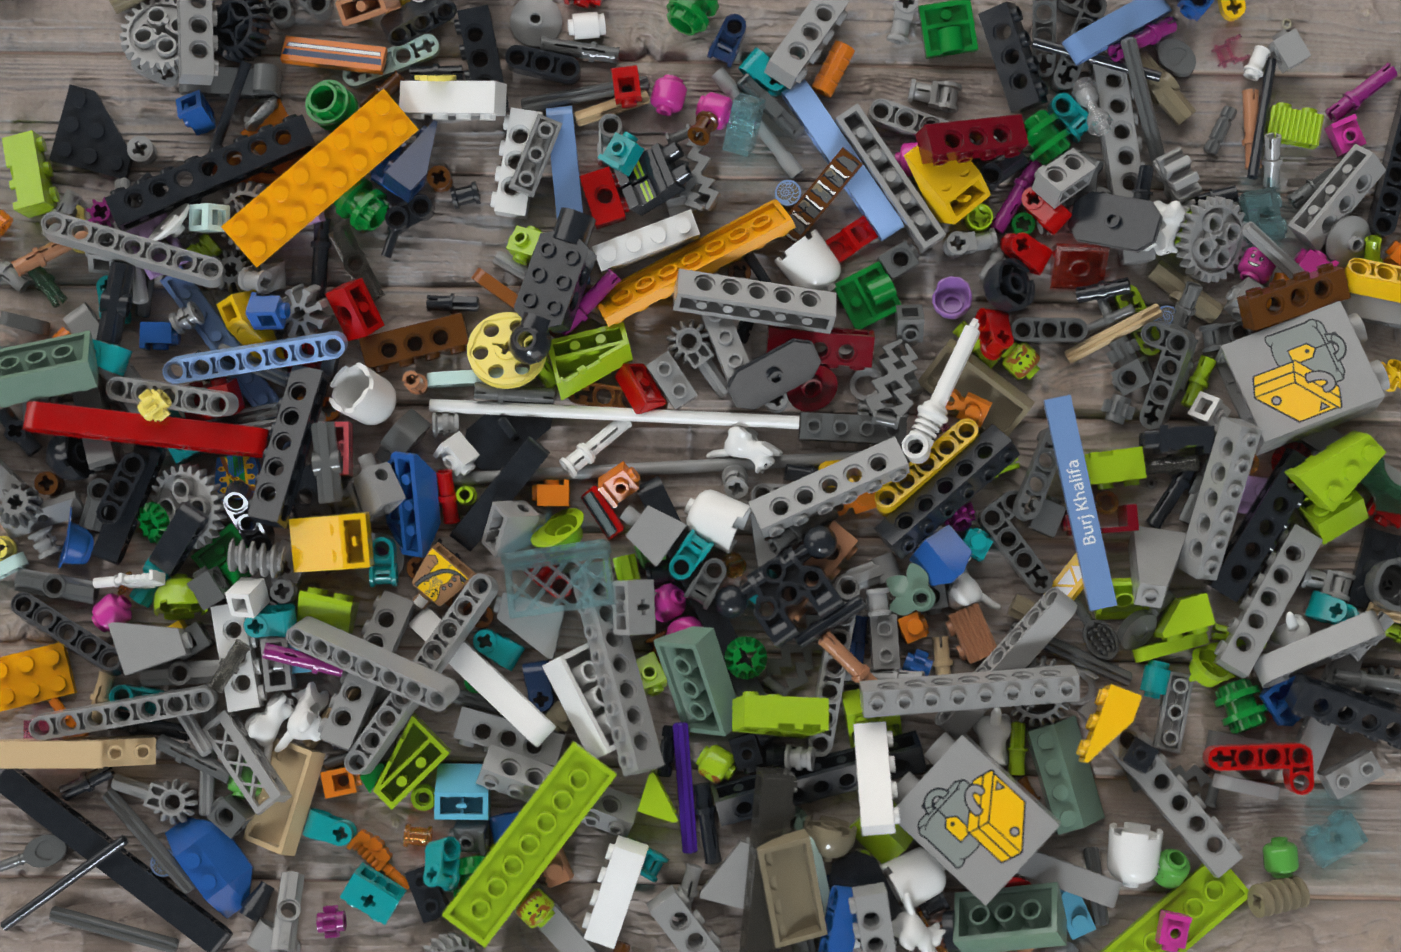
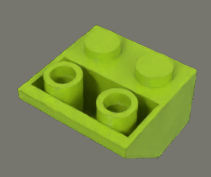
M1355 489L1351 491L1334 512L1318 507L1307 495L1302 505L1296 508L1309 530L1323 540V545L1369 518L1364 498Z
M308 587L307 591L299 592L297 622L309 616L349 634L353 633L360 603L353 601L354 596L344 593H334V596L327 595L328 590L318 587Z
M1194 593L1175 598L1161 615L1153 637L1162 638V641L1170 642L1182 639V633L1185 632L1196 635L1209 631L1208 626L1214 625L1215 620L1207 593Z
M860 689L842 692L841 698L850 748L855 747L854 724L886 722L887 731H892L893 736L902 734L900 715L864 718L860 703Z

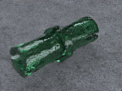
M39 266L27 272L35 281L34 286L38 291L44 293L54 308L60 306L55 296L58 297L62 304L67 300V296L64 295L54 282V276L51 273L48 274L44 267Z

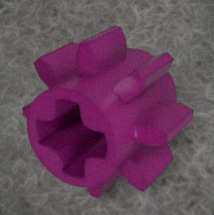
M105 197L102 202L93 199L94 205L91 209H86L91 214V218L88 221L98 222L100 225L109 226L114 229L113 223L115 220ZM102 209H105V210H106V212H105L106 217H105L104 219L101 218V216H102L101 210H102Z
M972 502L964 504L952 517L945 521V525L953 526V529L956 531L968 529L972 525V521L976 520Z
M338 905L323 907V912L317 913L316 916L318 933L325 932V939L340 937V931H346L347 927L345 911H338Z

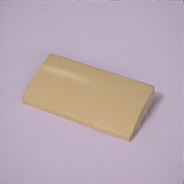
M276 737L273 742L271 765L292 797L285 803L275 802L261 815H255L246 826L243 839L280 855L295 856L326 753L294 742H290L285 749L276 753L274 749L281 740V738ZM262 788L261 793L255 799L261 805L269 798V795Z

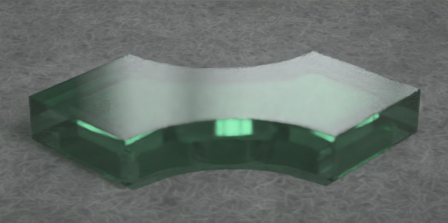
M1382 457L1359 483L1370 491L1374 499V511L1401 515V486L1393 482L1385 470V459Z

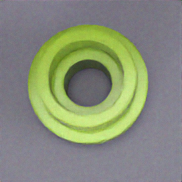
M421 784L415 787L411 793L412 805L421 811L433 808L435 804V789L428 784ZM422 792H425L429 795V800L427 802H422L420 800V794Z

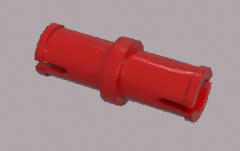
M442 469L436 472L439 488L438 499L442 506L443 523L455 524L460 522L457 506V491H455L453 482V471L449 469Z

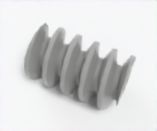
M232 538L227 555L228 569L231 572H235L239 567L240 573L243 574L249 569L251 575H256L260 570L262 577H267L270 572L271 577L277 579L284 570L287 546H284L281 552L277 553V546L274 544L270 551H267L266 543H262L258 550L256 549L255 541H252L249 548H246L245 540L241 539L239 545L235 546L234 538Z

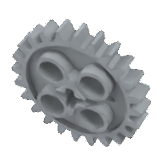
M150 0V5L140 2L142 9L132 8L134 16L126 15L127 24H121L123 33H120L119 37L122 41L120 44L127 60L132 61L134 67L140 65L142 72L150 68L152 75H155L157 70L161 69L163 76H165L167 69H171L176 74L178 66L176 0H169V2L160 0L157 3L155 0ZM192 27V30L196 33L204 32L200 27ZM198 51L192 53L193 55H202V53Z
M1208 196L1206 200L1199 199L1198 206L1191 205L1192 214L1185 213L1186 223L1179 224L1183 230L1176 233V236L1181 238V242L1175 244V247L1181 248V251L1176 256L1183 258L1180 267H1185V273L1192 275L1193 279L1210 283V281L1218 282L1219 278L1227 279V273H1234L1233 265H1239L1240 261L1238 258L1244 255L1242 247L1249 245V243L1244 241L1245 236L1241 233L1243 226L1248 222L1241 221L1245 213L1238 212L1240 206L1233 204V200L1218 196Z
M189 463L171 466V469L164 470V475L156 478L159 484L152 485L156 494L149 495V498L165 509L170 522L180 506L186 501L190 502L210 518L193 549L202 548L207 544L213 543L212 538L220 536L217 530L224 528L220 520L227 518L221 512V509H224V505L220 499L224 498L225 494H218L217 491L221 484L214 485L215 476H206L207 469L199 470V465L197 464L190 466Z

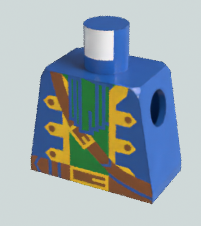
M235 455L218 457L216 460L214 484H221V487L217 490L218 494H225L227 486L237 480L245 482L254 494L256 488L255 479L262 469L260 459ZM232 495L235 499H242L239 495Z

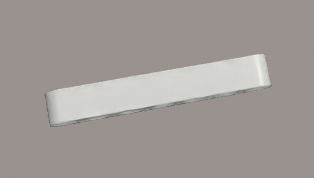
M427 606L426 609H421L410 621L409 626L423 640L427 641L442 620V617L430 606ZM450 626L448 634L452 638L456 635L457 631ZM464 640L449 664L531 743L539 747L556 726L475 648ZM437 646L434 650L441 656L442 650L440 646Z

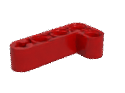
M1282 742L1211 745L1203 752V762L1214 770L1283 769L1284 786L1290 792L1306 795L1314 787L1313 753L1305 744ZM1300 748L1303 753L1302 759L1295 762L1292 754L1295 749ZM1270 749H1274L1276 752V758L1272 763H1268L1265 758L1267 751ZM1243 750L1249 752V760L1245 764H1241L1239 761V754ZM1218 753L1229 756L1230 760L1220 759L1215 762L1212 760V757L1217 756ZM1298 775H1302L1304 784L1301 788L1296 789L1294 787V779Z

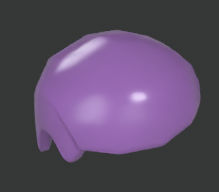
M955 276L941 279L932 295V303L936 313L948 319H957L965 315L972 305V291L969 283L961 277Z

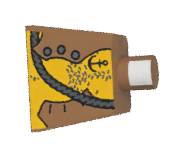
M437 542L427 553L412 581V584L420 590L413 598V602L422 609H426L431 601L441 607L460 591L476 573L442 544Z

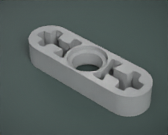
M1214 773L1212 787L1278 800L1280 787L1217 773Z

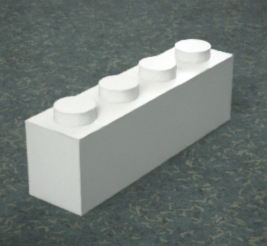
M400 81L399 107L405 114L409 115L411 120H425V116H432L433 120H448V116H456V120L470 121L472 116H480V120L495 121L496 116H506L507 84L497 81Z
M690 209L592 246V249L597 255L596 260L602 275H604L608 269L615 271L700 239V232Z
M886 722L854 724L862 834L865 836L895 833V824H900L899 807H893V798H898L897 782H891L890 772H896L894 756H889L888 747H894L892 731H887Z
M618 835L615 844H609L605 859L610 861L608 867L602 866L597 882L602 883L600 891L594 889L590 905H593L594 909L592 913H586L582 925L583 928L587 929L584 939L613 949L615 948L649 845Z

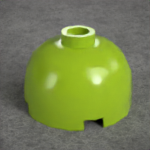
M175 574L170 579L165 580V585L158 586L153 601L155 616L158 617L159 613L164 614V619L188 620L194 618V613L201 611V616L206 614L208 609L203 611L193 591L187 585L193 578L187 577L186 574Z

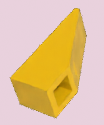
M256 290L231 294L216 304L226 328L242 345L277 340L273 329L254 330L245 313L251 293L256 292ZM276 348V355L281 359H285L281 348ZM250 352L253 355V357L262 360V357L258 352Z

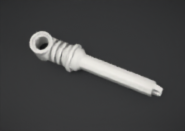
M973 318L970 326L965 325L931 399L924 401L923 405H918V418L914 421L917 425L913 424L912 429L914 431L910 430L902 442V450L906 458L912 463L920 464L930 457L931 447L934 443L932 439H936L937 435L935 433H938L940 430L938 427H941L942 424L948 421L946 405L980 335L978 319ZM921 443L923 444V449L920 453L913 454L909 451L911 445Z

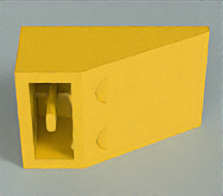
M946 141V144L952 148L951 144ZM918 145L904 155L928 208L940 223L955 225L991 195L981 172L972 161L957 163V160L940 166H933V163L922 164Z
M369 512L289 519L294 572L366 568L374 565Z
M1112 684L1098 690L1094 700V704L1098 705L1096 712L1089 715L1085 729L1089 730L1087 737L1084 740H1080L1076 754L1080 755L1079 762L1088 763L1134 721L1142 695Z

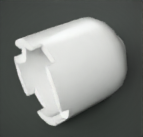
M815 229L811 232V239L808 240L804 236L785 251L787 256L785 259L782 260L778 257L774 262L794 286L830 292L836 287L833 282L840 275L841 265Z
M359 362L351 367L344 366L340 369L330 384L333 388L332 398H329L332 407L365 425H377L386 421L395 409L397 399L396 391L392 384Z
M704 490L695 500L690 498L684 512L688 514L686 524L689 532L694 529L696 535L708 543L712 542L714 543L713 546L726 553H730L737 543V540L733 538L738 529L744 530L751 509L749 505L714 490Z
M1124 822V827H1117L1116 823H1111L1109 825L1107 868L1111 876L1122 881V885L1129 888H1138L1139 884L1153 880L1158 872L1163 840L1162 829H1157L1156 832L1150 831L1151 825Z
M923 847L912 849L880 865L882 872L886 871L887 881L897 901L903 903L904 894L909 893L914 908L938 895L946 885L944 871L947 869ZM903 906L901 909L905 912L906 908Z

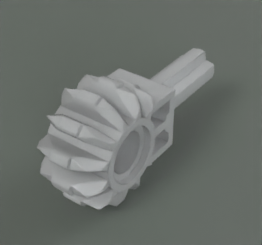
M690 319L689 327L686 328L685 322L683 320L679 321L680 331L674 326L670 329L677 336H667V341L675 342V344L667 347L668 351L677 349L678 351L673 357L675 360L679 359L681 354H683V364L689 363L694 371L699 369L718 397L726 396L729 393L726 388L728 382L711 360L714 357V354L709 349L711 343L702 341L709 337V333H699L704 328V325L701 323L694 329V320ZM686 335H691L696 339V345L690 349L685 348L681 343V339Z
M116 774L111 783V788L144 799L143 806L154 809L153 812L155 814L162 811L163 814L160 820L163 822L169 818L171 825L176 824L178 819L182 823L186 822L187 815L192 816L195 814L194 809L190 806L198 805V800H191V796L197 793L196 790L188 792L187 789L190 783L184 782L180 785L179 779H174L172 784L167 780L163 783L154 781L149 785ZM173 794L177 795L180 799V806L177 809L173 808L170 804V797Z

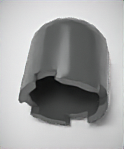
M1401 558L1380 561L1372 566L1366 575L1364 583L1366 595L1379 608L1401 612Z

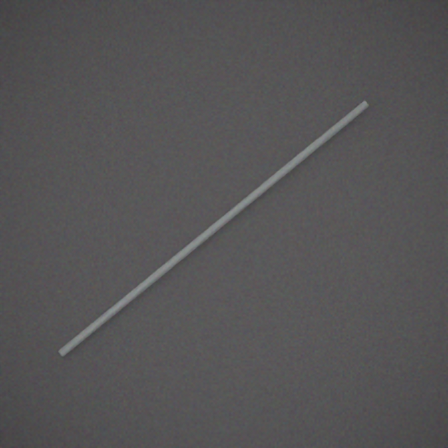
M861 451L773 456L775 463L768 469L785 468L786 464L810 467V465L819 466L825 461L843 460ZM738 457L626 463L629 468L634 467L639 476L719 472L733 464L741 465L746 470H755L756 467L752 460ZM618 464L587 465L577 472L578 475L575 478H572L563 467L538 468L528 482L599 478ZM501 470L470 472L465 476L462 474L456 476L453 473L454 486L490 484ZM354 478L341 479L342 489L348 487L349 483L354 482ZM303 489L300 494L312 493L308 489ZM272 492L269 496H276V492Z

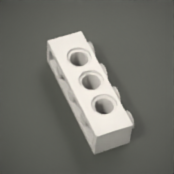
M511 107L510 115L506 114L504 118L503 130H507L506 140H501L499 156H503L502 165L497 166L495 172V181L499 182L497 192H492L491 207H494L496 215L527 220L531 197L517 192L515 195H508L505 193V189L511 183L516 170L510 168V161L513 158H521L527 142L526 140L521 144L516 143L514 136L519 132H524L529 137L537 115H543L542 112ZM537 151L531 153L532 158L537 159Z
M228 604L210 607L228 712L264 706V700H267V692H265V685H261L259 677L263 669L260 658L256 659L255 648H258V639L249 636L245 632L244 622L247 617L231 616ZM235 622L242 628V632L237 638L230 633V627ZM239 648L246 653V659L242 664L238 663L234 658L235 651ZM242 675H246L250 679V686L247 690L239 686V678Z

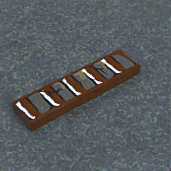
M841 148L788 213L793 219L796 228L789 231L785 237L793 244L807 234L864 165L846 148Z

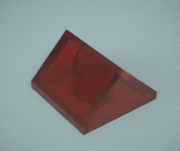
M1056 243L1051 248L1053 254L1050 258V288L1076 289V287L1099 283V280H1104L1109 247L1093 244Z

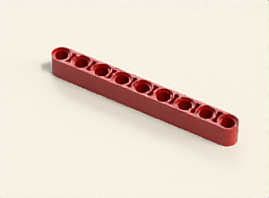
M35 401L27 402L23 430L34 433L252 458L263 457L269 434L267 429L174 417H166L162 421H155L154 419L148 421L139 413Z

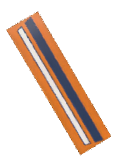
M286 36L280 60L284 64L383 75L388 50L386 47Z

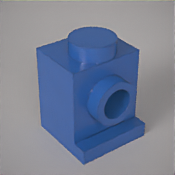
M200 89L176 99L179 119H183L188 128L192 127L197 136L208 133L216 128L214 111Z
M252 292L245 313L254 330L284 329L286 320L290 317L291 308L288 302H283L281 296H258L257 292Z
M140 322V349L150 351L151 346H153V350H169V346L180 345L181 335L177 333L170 322Z

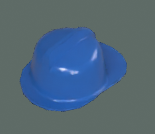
M70 507L67 535L60 553L58 569L63 563L87 564L94 547V539L89 530L71 521L72 507Z

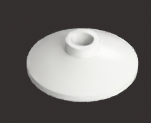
M185 203L173 211L156 227L149 239L159 241L169 235L173 238L179 236L185 229L182 223L189 212L190 205Z

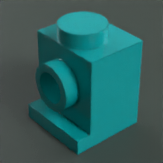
M626 131L623 135L615 132L603 155L600 154L598 159L629 177L644 148L637 144L638 138Z
M969 527L962 537V540L973 551L971 558L977 562L984 560L993 543L991 538H989V534L979 528L973 529Z

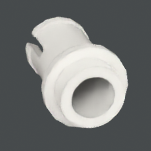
M1260 45L1254 47L1248 65H1245L1243 68L1244 77L1252 81H1258L1259 78L1263 77L1264 72L1262 70L1268 56L1271 54L1268 48Z

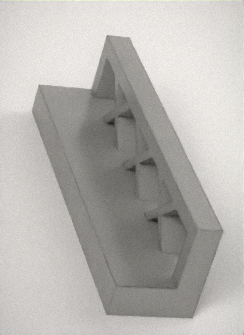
M224 710L202 728L213 750L256 815H261L275 802L285 803L292 797L255 739L249 737L245 724L237 712ZM220 723L225 729L223 741L216 740L211 732ZM229 745H236L239 750L237 762L230 761L227 756ZM243 766H248L252 769V783H246L241 778ZM257 787L264 788L269 795V798L261 805L255 799Z

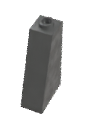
M98 374L97 387L87 391L72 392L74 406L111 410L110 404L105 398L106 391L101 374ZM82 438L90 470L105 472L117 468L125 455L121 442Z

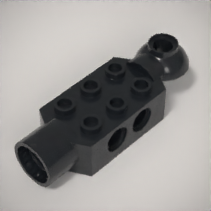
M562 207L554 230L540 233L513 308L522 320L510 335L509 348L513 357L523 364L538 363L547 356L552 342L549 330L553 333L571 330L597 257L587 246L596 219L585 213ZM528 336H533L532 344L524 347V340Z

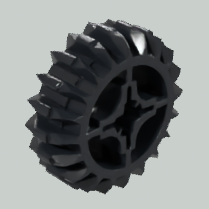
M222 0V4L216 5L217 26L213 27V35L218 36L217 53L233 62L241 63L242 60L245 62L254 61L255 57L261 56V49H267V40H271L269 33L274 29L270 25V22L274 19L269 15L271 8L266 5L265 0Z

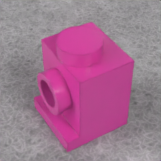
M1356 114L1332 123L1325 128L1337 157L1347 154L1354 144L1362 147L1367 143L1357 123ZM1347 132H1349L1352 141L1346 138Z
M1302 248L1294 258V261L1305 271H1309V273L1316 271L1317 266L1325 263H1333V266L1339 264L1336 260L1327 261V256L1315 249L1306 250Z
M1160 910L1155 941L1158 944H1162V950L1178 952V948H1186L1192 917L1178 912ZM1178 929L1177 937L1172 938L1170 936L1171 930Z

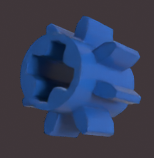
M916 649L915 654L907 653L902 670L924 671V675L928 676L933 661L927 659L928 652Z

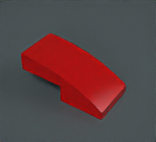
M863 215L825 242L839 263H841L877 239L878 235Z

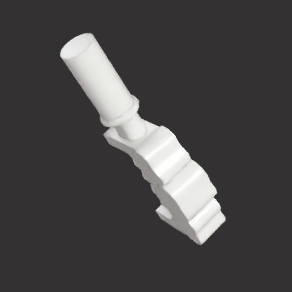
M149 570V573L141 575L118 573V575L94 578L93 586L94 588H105L124 585L128 588L149 589L165 585L166 574L156 570Z

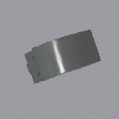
M411 408L388 431L380 442L381 446L374 456L384 463L390 460L393 452L410 453L421 442L432 424Z

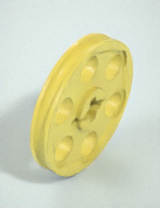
M502 312L487 317L475 327L468 340L467 356L473 372L482 382L495 388L511 389L527 384L540 373L546 362L547 356L538 363L528 364L530 370L526 374H518L516 367L523 363L517 361L510 351L506 355L503 354L502 348L507 349L509 346L512 325L520 323L522 320L515 312ZM494 326L499 329L498 334L494 337H487L485 335V330L489 327ZM528 336L524 340V347L533 341V336ZM479 349L488 351L487 357L482 360L476 359L474 353ZM499 367L504 370L503 375L499 378H492L489 375L493 368Z

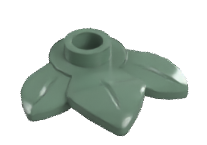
M910 563L906 576L896 575L886 579L887 587L895 597L889 607L892 612L898 615H908L915 610L927 611L934 605L935 593L928 586L929 576L921 566ZM920 593H924L927 596L925 603L918 601L917 597Z

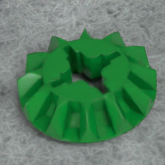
M148 502L139 508L140 515L137 516L141 524L139 528H142L143 537H148L150 543L156 542L158 544L170 523V519L160 504Z
M743 636L733 640L728 645L725 652V663L728 670L734 676L741 679H751L758 676L765 669L768 656L764 645L759 640ZM740 647L746 653L756 650V653L753 654L754 656L751 657L753 668L745 662L736 665L742 657L739 650Z

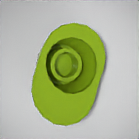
M577 508L559 511L531 536L530 541L532 545L542 548L552 547L557 552H565L575 547L583 538L582 523L584 521V514Z
M1219 642L1210 643L1193 650L1192 660L1189 664L1190 682L1197 681L1202 686L1214 687L1223 681L1237 677L1213 663L1217 656L1214 654V651Z

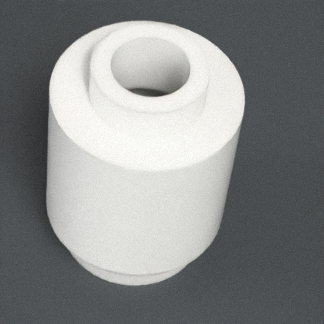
M597 11L572 14V19L567 20L569 35H574L575 40L600 38V35H606L604 13L598 14Z

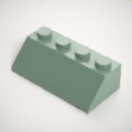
M90 330L1 348L0 407L5 408L13 404L37 401L38 399L52 396L58 397L66 393L87 391L97 387L99 371Z
M692 626L654 640L680 721L687 722L689 732L718 736L728 735L732 731V699L736 698L714 628Z
M1076 716L1056 720L1054 724L1049 722L1043 727L1039 725L1026 729L1025 735L1046 807L1061 821L1060 826L1054 832L1058 835L1084 828L1105 818L1089 762H1079L1080 755L1076 754L1082 739Z
M1058 882L1004 887L986 906L970 891L955 893L953 943L961 952H1003L1067 945V919Z

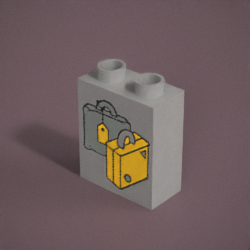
M1341 301L1220 347L1215 358L1217 361L1216 367L1239 418L1262 428L1255 452L1256 456L1375 411L1385 397L1383 391L1390 388L1389 377L1383 364L1379 360L1369 362L1361 344L1367 342V332L1362 319L1357 313L1347 315Z
M945 732L924 754L934 766L920 781L911 772H908L897 783L898 798H893V801L898 804L896 807H899V825L986 906L1060 826L1061 821L966 733L955 741Z

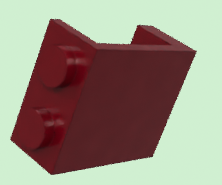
M1137 504L1117 506L1118 527L1100 528L1101 534L1139 531ZM1066 510L1061 520L1062 531H1066L1067 536H1073Z

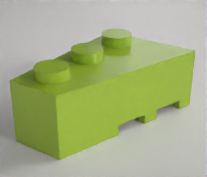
M30 130L2 138L6 167L10 168L13 179L9 181V186L11 190L15 189L17 195V202L12 203L13 210L27 218L51 212L53 208L58 206L57 202H60V196L57 188L52 186L50 177H53L54 174L50 162H46L44 152L47 151V146L43 136Z
M624 322L552 339L549 351L561 401L617 370L623 363H629L633 360Z
M1353 430L1328 445L1327 449L1315 456L1311 455L1305 459V462L1295 468L1284 471V473L1318 507L1334 512L1386 453L1370 434Z
M1142 446L1084 454L1090 485H1097L1098 490L1114 488L1113 483L1123 482L1124 487L1139 485V479L1147 478Z
M747 691L743 692L742 696L732 699V731L804 739L829 730V698L789 697L779 694L765 696L759 695L758 692Z
M415 712L410 718L373 790L391 810L451 752V749Z

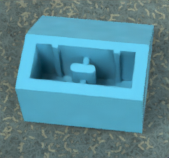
M438 764L434 819L488 820L491 817V790L476 784L482 764Z

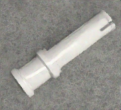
M613 420L587 443H579L576 446L577 449L566 458L562 457L559 460L561 466L572 478H575L580 469L588 463L592 464L595 461V455L628 428L632 427L631 422Z

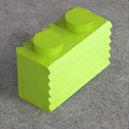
M1278 102L1269 108L1265 134L1274 133V138H1276V134L1279 133L1282 135L1281 144L1314 150L1319 146L1324 115L1318 114V110L1305 107L1302 110L1292 109L1291 104Z

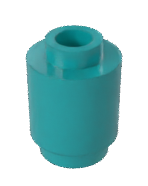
M1156 660L1148 661V665L1144 667L1140 690L1145 691L1144 696L1160 699V695H1166L1171 674L1169 663Z

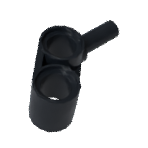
M417 194L409 203L403 201L387 210L385 221L389 232L381 256L391 259L399 234L402 235L411 226L421 221H428L433 217L435 208L428 196ZM419 202L428 203V209L425 213L418 214L415 212V207ZM403 214L405 216L404 222L399 226L393 225V216Z

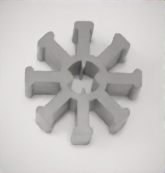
M1180 147L1152 161V164L1158 172L1155 174L1157 181L1162 182L1164 185L1163 193L1167 198L1171 197L1172 202L1176 200L1182 204L1202 193V187L1197 182L1200 180L1197 171L1194 172L1190 168L1191 159L1188 155H1183Z
M302 283L285 291L287 296L283 297L282 300L283 302H288L291 308L290 317L287 318L285 324L293 322L291 332L288 333L289 337L294 338L304 334L324 332L323 327L333 322V314L328 315L320 311L330 306L327 297L318 302L316 301L321 286L313 284L304 289V284Z

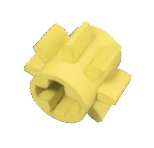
M147 389L138 396L141 402L137 405V408L146 420L162 421L171 414L168 408L172 405V402L163 390Z

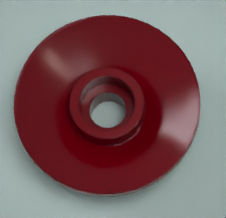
M820 364L813 379L787 392V398L791 405L798 410L806 412L819 410L828 405L834 398L838 388L837 378L830 368Z

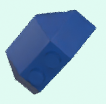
M396 451L392 453L388 463H390L406 499L389 515H386V523L394 539L400 545L399 549L402 555L424 558L441 524L436 472L417 454Z
M187 817L186 822L182 823L180 821L165 832L175 859L204 899L227 919L242 908L240 904L250 895L253 865L233 838L230 839L211 821Z

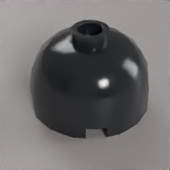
M1016 258L1002 260L994 264L987 271L983 280V289L987 300L995 309L1004 312L1018 311L1033 302L1035 296L1034 279L1029 280L1027 272H1030V270L1021 260Z
M54 435L50 439L46 450V463L55 475L65 480L78 481L89 478L90 474H94L95 470L89 469L82 438Z

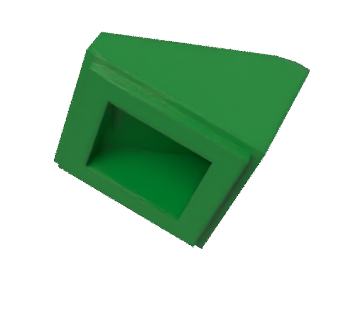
M387 762L379 763L371 773L360 776L369 793L373 792Z

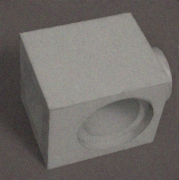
M1296 28L1290 32H1287L1286 29L1272 36L1273 41L1267 46L1272 57L1277 60V66L1282 74L1303 63L1311 56Z

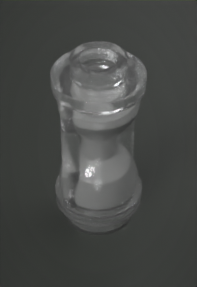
M1090 77L1077 80L1071 86L1073 90L1072 96L1080 106L1088 110L1087 126L1089 133L1096 136H1103L1109 133L1114 121L1107 111L1099 108L1097 105L1099 92L1096 82L1092 81Z

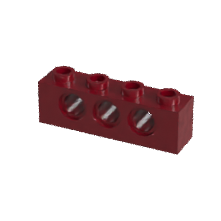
M1022 114L925 124L915 134L922 164L933 163V166L944 165L949 161L957 160V163H966L973 158H981V160L985 161L993 159L998 155H1005L1006 158L1018 156L1021 153L1020 151L1029 144ZM970 138H971L972 140H974V142L976 143V145L973 144V143L970 141ZM946 141L951 144L952 148L946 144Z
M768 325L765 353L796 338L812 341L813 345L818 342L825 343L827 345L826 349L817 353L821 364L828 368H838L839 365L849 366L850 369L858 371L865 370V367L872 368L875 335L872 330L832 327L831 333L827 334ZM848 344L853 347L849 354H841L839 352L840 347Z

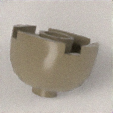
M813 815L805 817L803 829L814 840L823 861L831 862L832 858H840L851 850L857 832L855 825L851 829L848 827V821L820 815L819 820H812Z

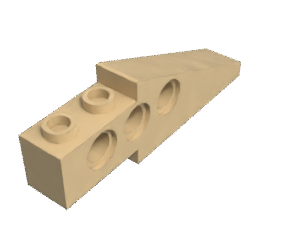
M151 734L103 737L75 736L48 740H37L34 738L0 740V769L103 768L156 764V738Z

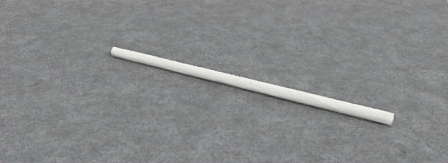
M430 399L429 401L430 412L799 429V416L662 409H653L643 414H636L633 408L498 403L449 399Z

